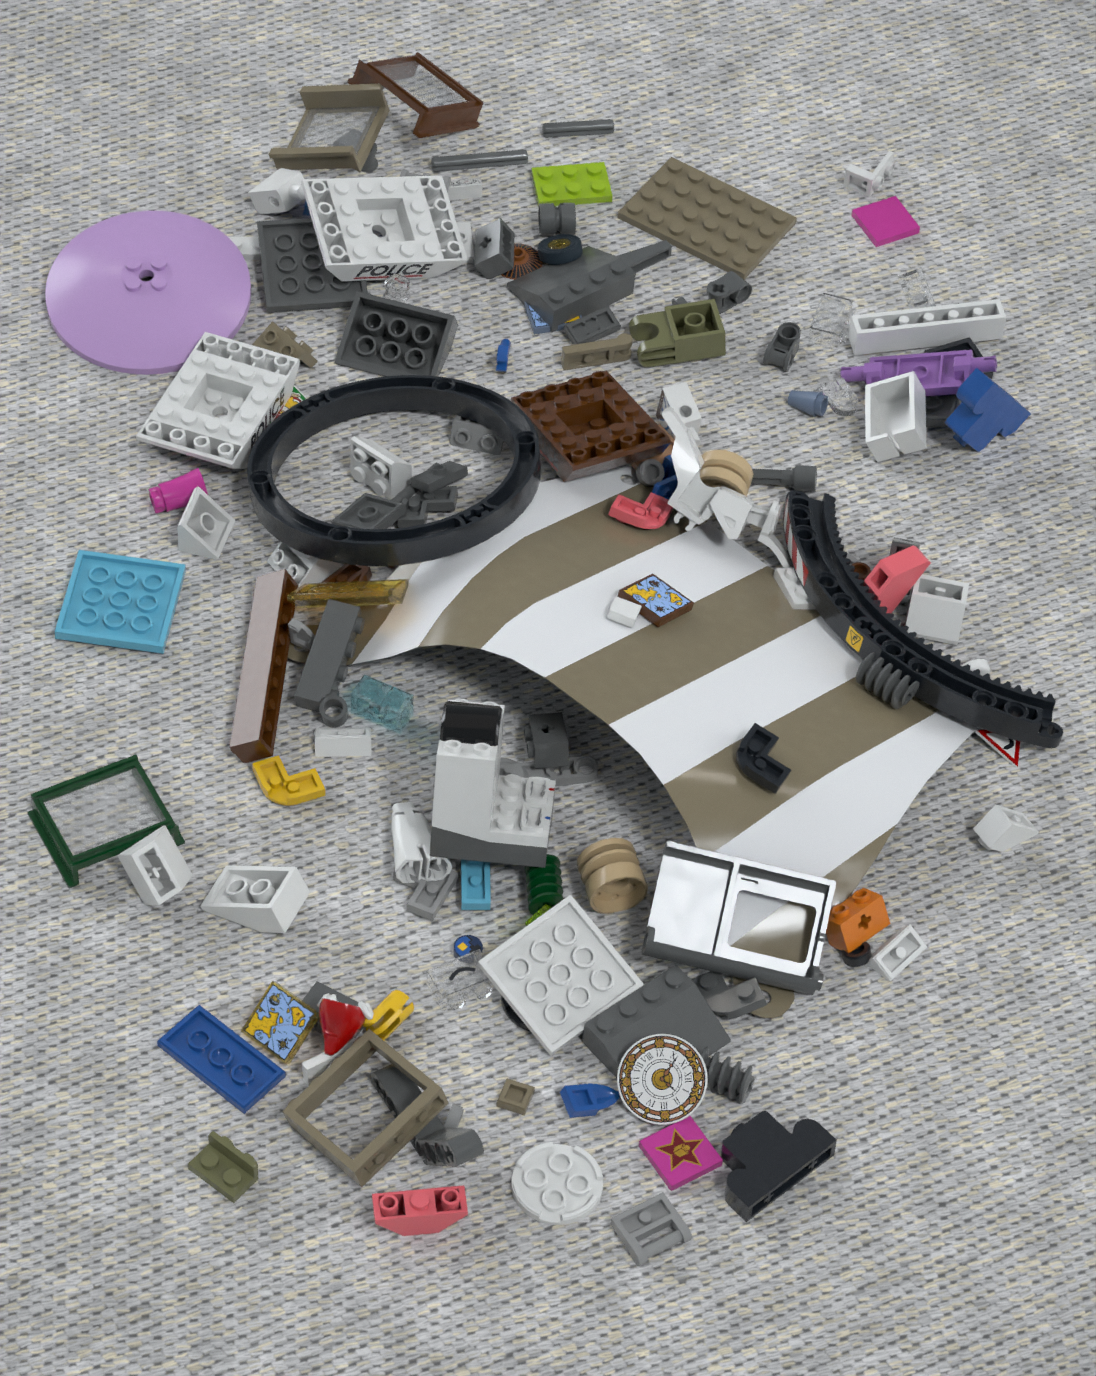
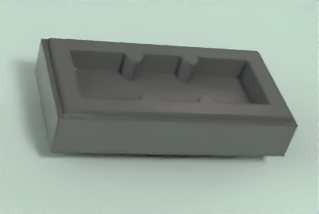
M606 306L564 325L563 330L571 343L576 345L599 340L619 331L621 325L610 307Z
M452 461L433 465L431 469L411 477V487L431 493L468 475L467 466Z

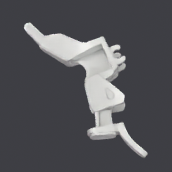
M672 407L664 409L662 417L675 435L671 457L678 486L667 503L678 511L674 517V522L678 523L680 518L687 517L689 525L686 526L685 530L690 531L696 524L703 523L714 513L729 539H737L741 531H744L746 524H753L762 528L758 541L768 546L775 553L784 568L792 567L787 551L773 535L782 504L775 500L771 508L755 505L754 501L727 487H709L705 485L700 478V470L705 462L690 428L686 427Z

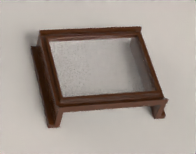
M419 52L412 56L364 63L359 59L353 78H348L347 83L350 85L380 83L416 111L419 116L413 134L418 138L470 130L480 126L477 120L484 102Z

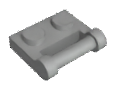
M664 1192L611 1218L610 1225L630 1252L637 1266L648 1261L647 1258L679 1242L684 1244L692 1240L690 1229ZM669 1226H672L675 1230L643 1247L639 1244V1241Z

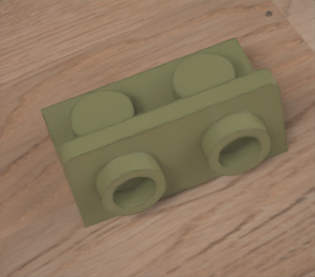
M212 1131L208 1135L209 1144L188 1163V1169L231 1202L235 1203L258 1180V1163L249 1153H242L229 1138L220 1136Z

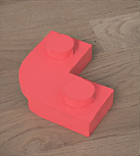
M652 492L644 504L619 494L612 504L608 515L616 518L619 522L628 523L639 528L656 529L666 523L673 511V507L667 504L669 499Z

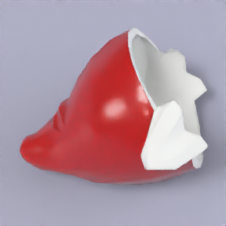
M327 993L323 995L317 1006L319 1007L325 1054L328 1056L336 1054L357 1035L366 1018L368 1020L373 1018L374 1013L368 1002L365 1004L359 1001L358 1006H353L337 1001L335 994L330 995Z

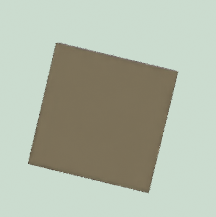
M507 1078L498 1097L496 1107L525 1116L534 1095L535 1087Z

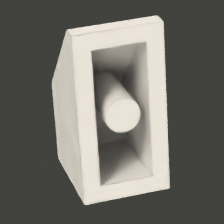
M995 805L973 828L979 835V843L989 851L993 849L1000 852L1039 833L1023 813L999 805Z

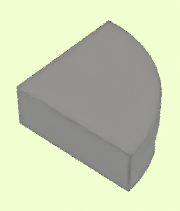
M292 618L288 623L291 643L310 651L315 635L305 624Z

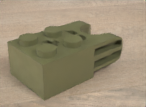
M715 299L666 306L664 311L637 315L629 323L631 336L636 341H644L637 350L638 362L643 367L661 366L726 355L725 330Z

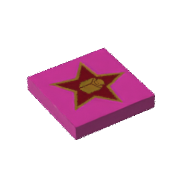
M691 1116L639 1141V1148L670 1191L719 1168L723 1164V1159Z

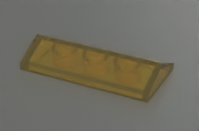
M408 579L306 583L288 594L287 600L297 608L326 607L328 599L355 606L402 604L409 581Z

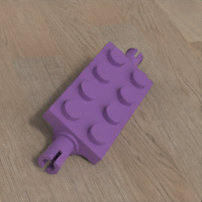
M972 350L870 357V362L864 363V366L841 367L842 383L864 381L868 385L914 371L925 390V396L957 394L958 388L976 368L983 373L997 372V359L995 355L974 358Z

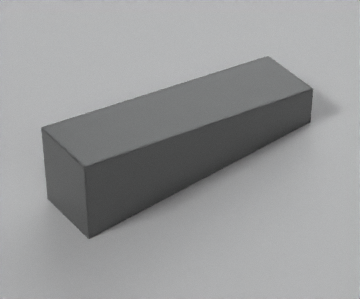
M665 240L617 256L622 258L637 273L670 257L672 245Z

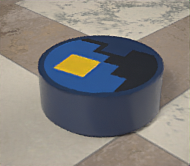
M473 935L459 937L454 943V957L462 964L478 962L483 954L481 940Z

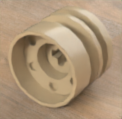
M623 838L603 839L588 846L577 858V868L585 885L587 898L593 910L599 913L608 914L633 908L644 899L648 892V884L639 866L640 862L636 856L635 848L630 841Z

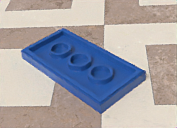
M201 1005L194 1008L157 1041L158 1047L243 1114L286 1077V1072Z

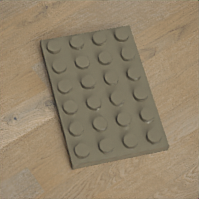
M673 157L618 211L617 217L663 241L667 240L671 245L726 272L734 271L744 280L793 228L797 221V217Z

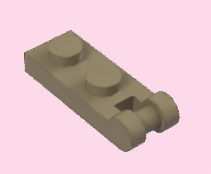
M622 333L614 339L563 346L561 356L563 371L627 361L631 358L632 350L630 348L632 347L633 337L630 334Z

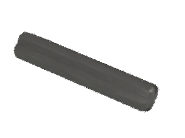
M612 119L544 123L542 133L545 138L614 133L615 126Z

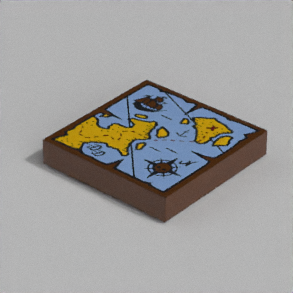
M653 573L620 589L617 596L641 605L639 614L657 627L691 611L694 605L693 601Z

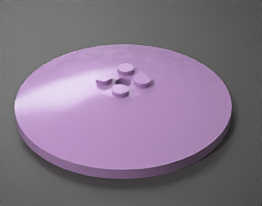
M137 211L98 222L73 238L59 253L49 271L45 297L49 320L55 333L78 356L97 366L122 373L164 374L181 369L205 332L233 339L243 325L249 311L251 282L249 270L242 253L229 237L211 224L176 212ZM145 276H150L153 278L150 281L141 280V278Z

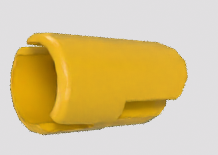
M393 990L373 1010V1018L371 1020L366 1018L362 1026L367 1027L366 1031L370 1029L385 1041L414 1011V1004L411 1002L404 1007L409 996L400 990Z

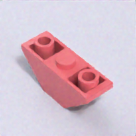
M910 546L881 559L864 580V586L869 587L868 593L875 594L874 600L881 601L880 607H887L886 613H892L931 562L917 546Z
M464 1185L372 1194L375 1224L402 1236L439 1233L468 1215Z

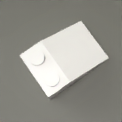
M225 866L200 907L203 911L259 932L286 933L310 891L297 867Z

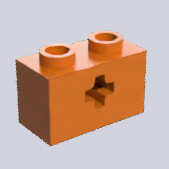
M862 888L855 891L852 896L842 903L834 906L830 911L826 929L829 944L836 949L850 953L863 942H866L890 925L883 896Z

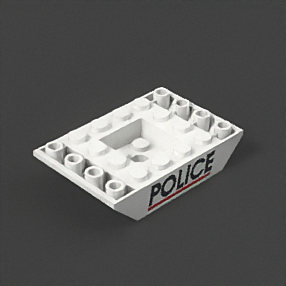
M442 176L302 179L301 181L325 267L341 281L431 278L442 275L468 261ZM375 230L380 232L383 237H378L377 235L373 234L372 231Z
M205 332L136 435V440L232 469H246L255 442L267 426L278 417L292 394L300 359ZM223 411L228 413L220 418L215 417L217 414H223Z

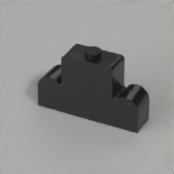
M767 1111L760 1112L745 1124L740 1123L733 1129L731 1135L722 1142L720 1157L732 1170L726 1181L725 1201L745 1222L749 1221L834 1156L837 1139L821 1124L812 1119L798 1121L794 1125L793 1133H790Z

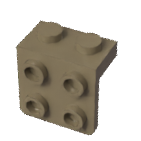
M273 321L252 344L256 347L298 358L310 368L318 362L311 355L314 350L303 340L297 343L294 340L297 335L287 326L281 329Z

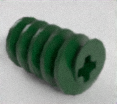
M547 854L545 868L525 866L524 869L527 884L526 891L528 893L527 901L529 903L528 910L535 917H540L564 899L562 872L560 869L561 862L555 855Z

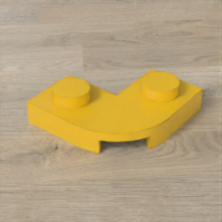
M279 755L252 763V770L264 795L277 804L297 805L325 796V787L316 768L289 776Z

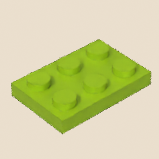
M605 162L531 168L538 207L539 203H554L555 206H559L560 203L580 205L612 202L613 195Z

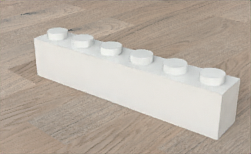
M1000 299L852 315L848 338L854 355L941 346L968 337L973 342L1003 338L1006 315Z

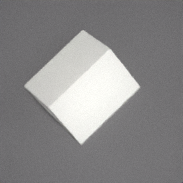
M200 487L194 489L177 526L178 549L182 552L217 560L220 557L235 519Z

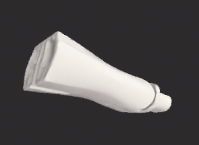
M412 802L394 804L392 806L391 828L396 878L401 883H415V881L411 880L409 874L416 876L418 880H443L450 874L452 865L449 858L430 856L431 828L426 817L419 809L415 808ZM430 862L437 864L441 871L429 868ZM422 869H423L425 878L421 876ZM429 869H430V870H431V876L428 878Z

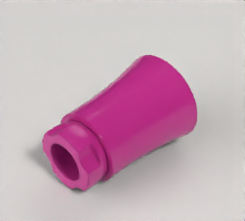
M199 468L172 480L160 483L157 487L148 489L155 513L165 510L169 512L186 507L196 487H200L208 495Z

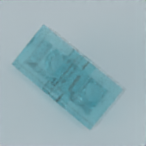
M363 675L351 693V714L401 734L413 716L414 695Z

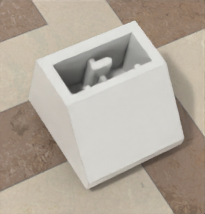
M354 436L350 440V474L356 481L364 482L375 493L384 495L390 500L411 483L412 465L371 439Z
M281 541L267 560L275 571L287 570L298 584V593L321 583L341 565V563L306 555Z
M922 574L913 585L910 594L905 626L909 627L908 633L916 632V637L957 645L966 607L969 583Z
M166 826L160 827L117 855L145 905L162 904L180 892L193 876Z

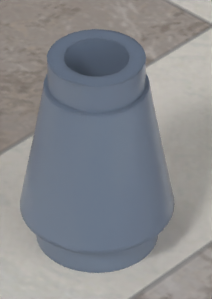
M791 390L788 396V405L814 417L817 415L823 416L828 407V396L823 395L822 392Z

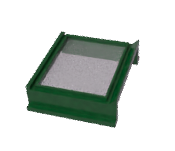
M136 754L31 794L32 810L28 811L27 814L68 888L79 885L78 870L119 855L162 826L167 827L176 846L185 844V840L179 832V825L173 821L138 761Z

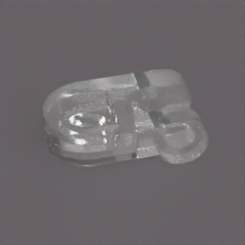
M843 377L836 378L829 384L824 382L817 385V392H822L823 395L828 396V405L837 415L846 417L853 415L857 411L858 398Z

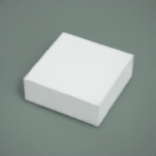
M615 596L607 618L633 628L642 606Z

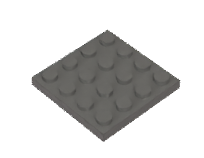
M311 218L257 221L267 313L352 307L356 291L368 294L366 280L341 281L326 269Z

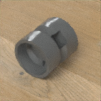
M539 203V235H554L556 231H559L560 234L575 235V203H560L558 207L554 203Z

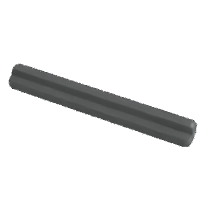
M525 149L431 158V168L434 172L528 163V153Z

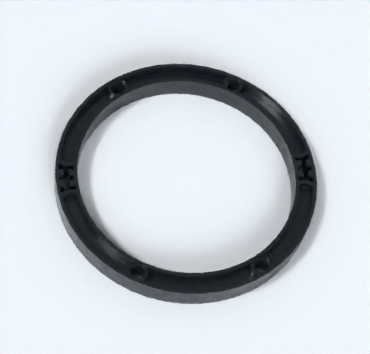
M399 375L371 378L340 385L320 392L292 406L270 423L255 442L249 456L247 474L251 503L257 518L266 530L282 543L306 555L331 562L358 566H397L450 556L472 548L503 531L532 502L541 480V459L538 435L534 425L517 405L504 396L480 385L462 380L426 375ZM426 410L458 415L492 430L502 438L514 455L512 467L505 479L491 494L480 502L447 518L404 528L359 529L330 524L313 518L293 507L284 499L275 486L277 474L286 458L311 436L340 422L379 412Z

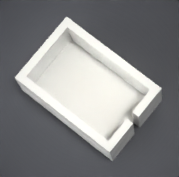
M914 371L865 385L866 444L877 462L898 457L899 452L902 451L905 455L927 448L925 390Z

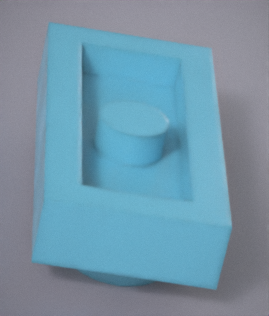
M461 859V910H490V862Z

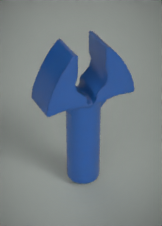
M503 339L498 346L496 371L507 372L511 342L508 339Z

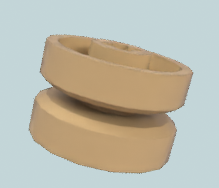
M711 450L702 454L705 463L701 467L700 478L705 485L709 487L724 486L747 497L753 478V471L750 464L743 457L727 450Z

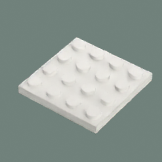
M571 894L483 957L477 964L550 1056L582 1034L586 1022L644 985Z

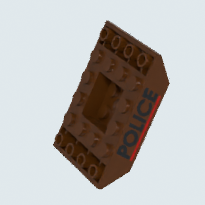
M607 370L596 371L592 375L581 378H571L564 383L550 384L542 389L525 391L518 396L511 397V402L517 405L534 425L538 435L540 455L564 482L661 455L671 443V438Z

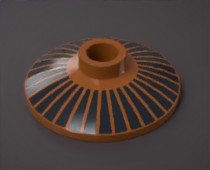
M514 243V268L501 275L515 280L541 268L542 261L539 259L538 251L531 246Z

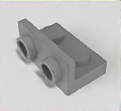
M458 415L453 420L450 445L494 455L501 454L503 440L492 430Z

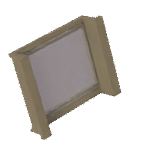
M380 83L302 86L300 95L306 111L288 147L271 148L268 154L270 158H273L277 170L280 168L290 170L353 168L360 173L390 111L383 92L384 86Z

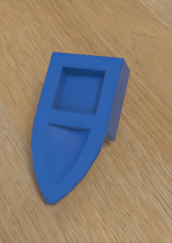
M600 1084L564 1086L560 1091L570 1118L595 1116L599 1110L610 1107L620 1098L618 1091Z

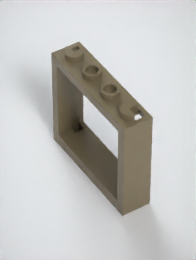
M368 1029L362 1036L356 1038L352 1046L341 1056L335 1058L319 1077L314 1078L297 1098L292 1099L282 1112L289 1125L358 1185L363 1187L449 1102L439 1085L373 1031ZM375 1052H378L424 1091L352 1159L310 1124L306 1118Z

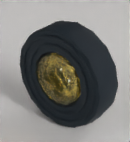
M571 234L547 237L540 241L537 246L540 261L550 265H560L575 261L583 253L581 239Z

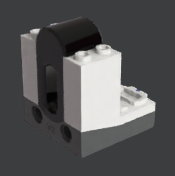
M460 698L447 700L444 703L440 740L436 756L430 856L542 868L546 866L556 781L543 777L524 778L515 774L499 775L505 705H498L491 701L483 703L469 702L466 699Z

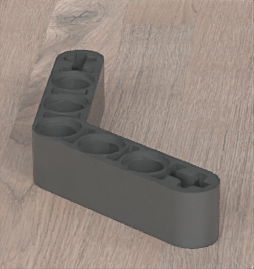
M392 1064L371 1073L374 1087L389 1110L395 1112L394 1118L400 1115L422 1093L417 1084ZM437 1115L410 1141L419 1156L425 1158L423 1160L425 1165L457 1167L484 1154L482 1141L474 1129L445 1128Z

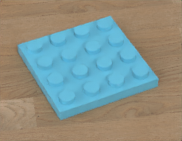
M79 550L55 628V639L164 654L186 573V564Z

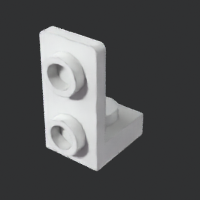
M888 151L873 173L850 164L845 172L844 187L868 197L875 190L879 191L886 175L891 176L895 168V163L893 162L894 152Z

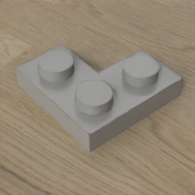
M430 862L429 868L441 871L437 864ZM422 869L421 876L425 878L424 872H423V869ZM429 869L428 878L431 876V870H430V869ZM451 870L450 874L443 880L437 881L418 880L416 876L409 874L411 880L415 881V883L402 884L413 887L416 890L407 903V911L433 921L458 880V872ZM394 871L393 880L401 883V881L396 878V873Z

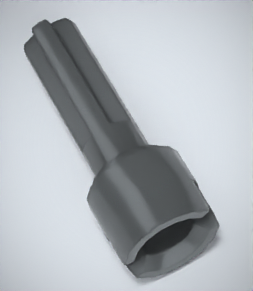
M795 465V468H792V470L752 469L753 478L751 484L791 486L792 489L802 492H816V466Z

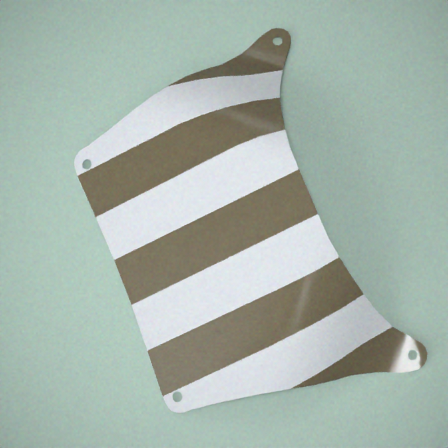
M620 466L568 482H564L561 478L540 482L538 490L526 510L500 533L472 548L450 556L415 564L400 565L382 585L359 601L357 606L361 609L362 618H365V624L362 633L356 635L354 641L356 642L355 654L353 658H348L346 665L388 658L417 647L436 645L477 648L513 659L549 680L607 723L643 757L669 793L686 822L697 848L837 881L831 909L848 899L879 855L897 823L928 779L973 732L979 729V727L949 715L915 696L902 708L895 709L891 703L884 702L882 697H877L873 691L867 690L865 685L858 684L856 682V674L863 659L851 650L829 627L816 609H793L773 577L775 570L734 540L729 539L726 534L707 520L699 525L696 524L692 530L686 531L685 528L689 525V519L684 516L680 518L678 523H675L674 517L678 512L675 508H673L666 523L656 529L639 528L628 523L619 522L616 518L609 516L610 508L619 494L644 504L649 494L653 491L654 486L641 484L637 478L636 470L629 466ZM622 475H630L636 479L637 483L634 485L626 484L620 477ZM652 573L694 602L691 611L660 627H657L640 614L633 628L607 618L619 590ZM306 625L316 635L319 625ZM290 639L288 658L306 663L310 651H296ZM754 723L779 737L768 756L791 769L788 778L776 794L746 776L736 761V751ZM741 890L737 895L728 944L734 948L803 963L806 959L815 910L810 906ZM732 976L734 986L747 981L746 979ZM758 983L761 990L770 994L771 1001L766 1006L750 1013L762 1018L782 1016L795 1000L794 991Z

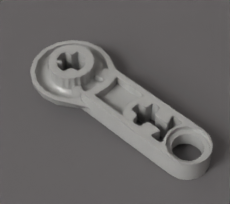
M583 755L569 757V766L535 768L534 761L519 763L508 758H501L499 775L515 774L524 778H548L556 781L555 787L592 782L598 776V762L591 756ZM581 766H589L593 769V771L591 773L584 774L581 773L578 770V768ZM570 767H573V774H570V773H571V769L569 770ZM554 770H559L562 775H557Z

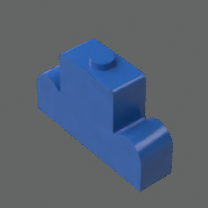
M976 368L958 388L956 396L962 403L947 418L945 424L955 432L953 438L963 447L969 444L979 452L998 433L1006 437L1015 432L1031 413L1009 393Z

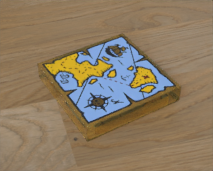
M272 981L241 1032L285 1064H290L317 1022L319 1012L279 983Z

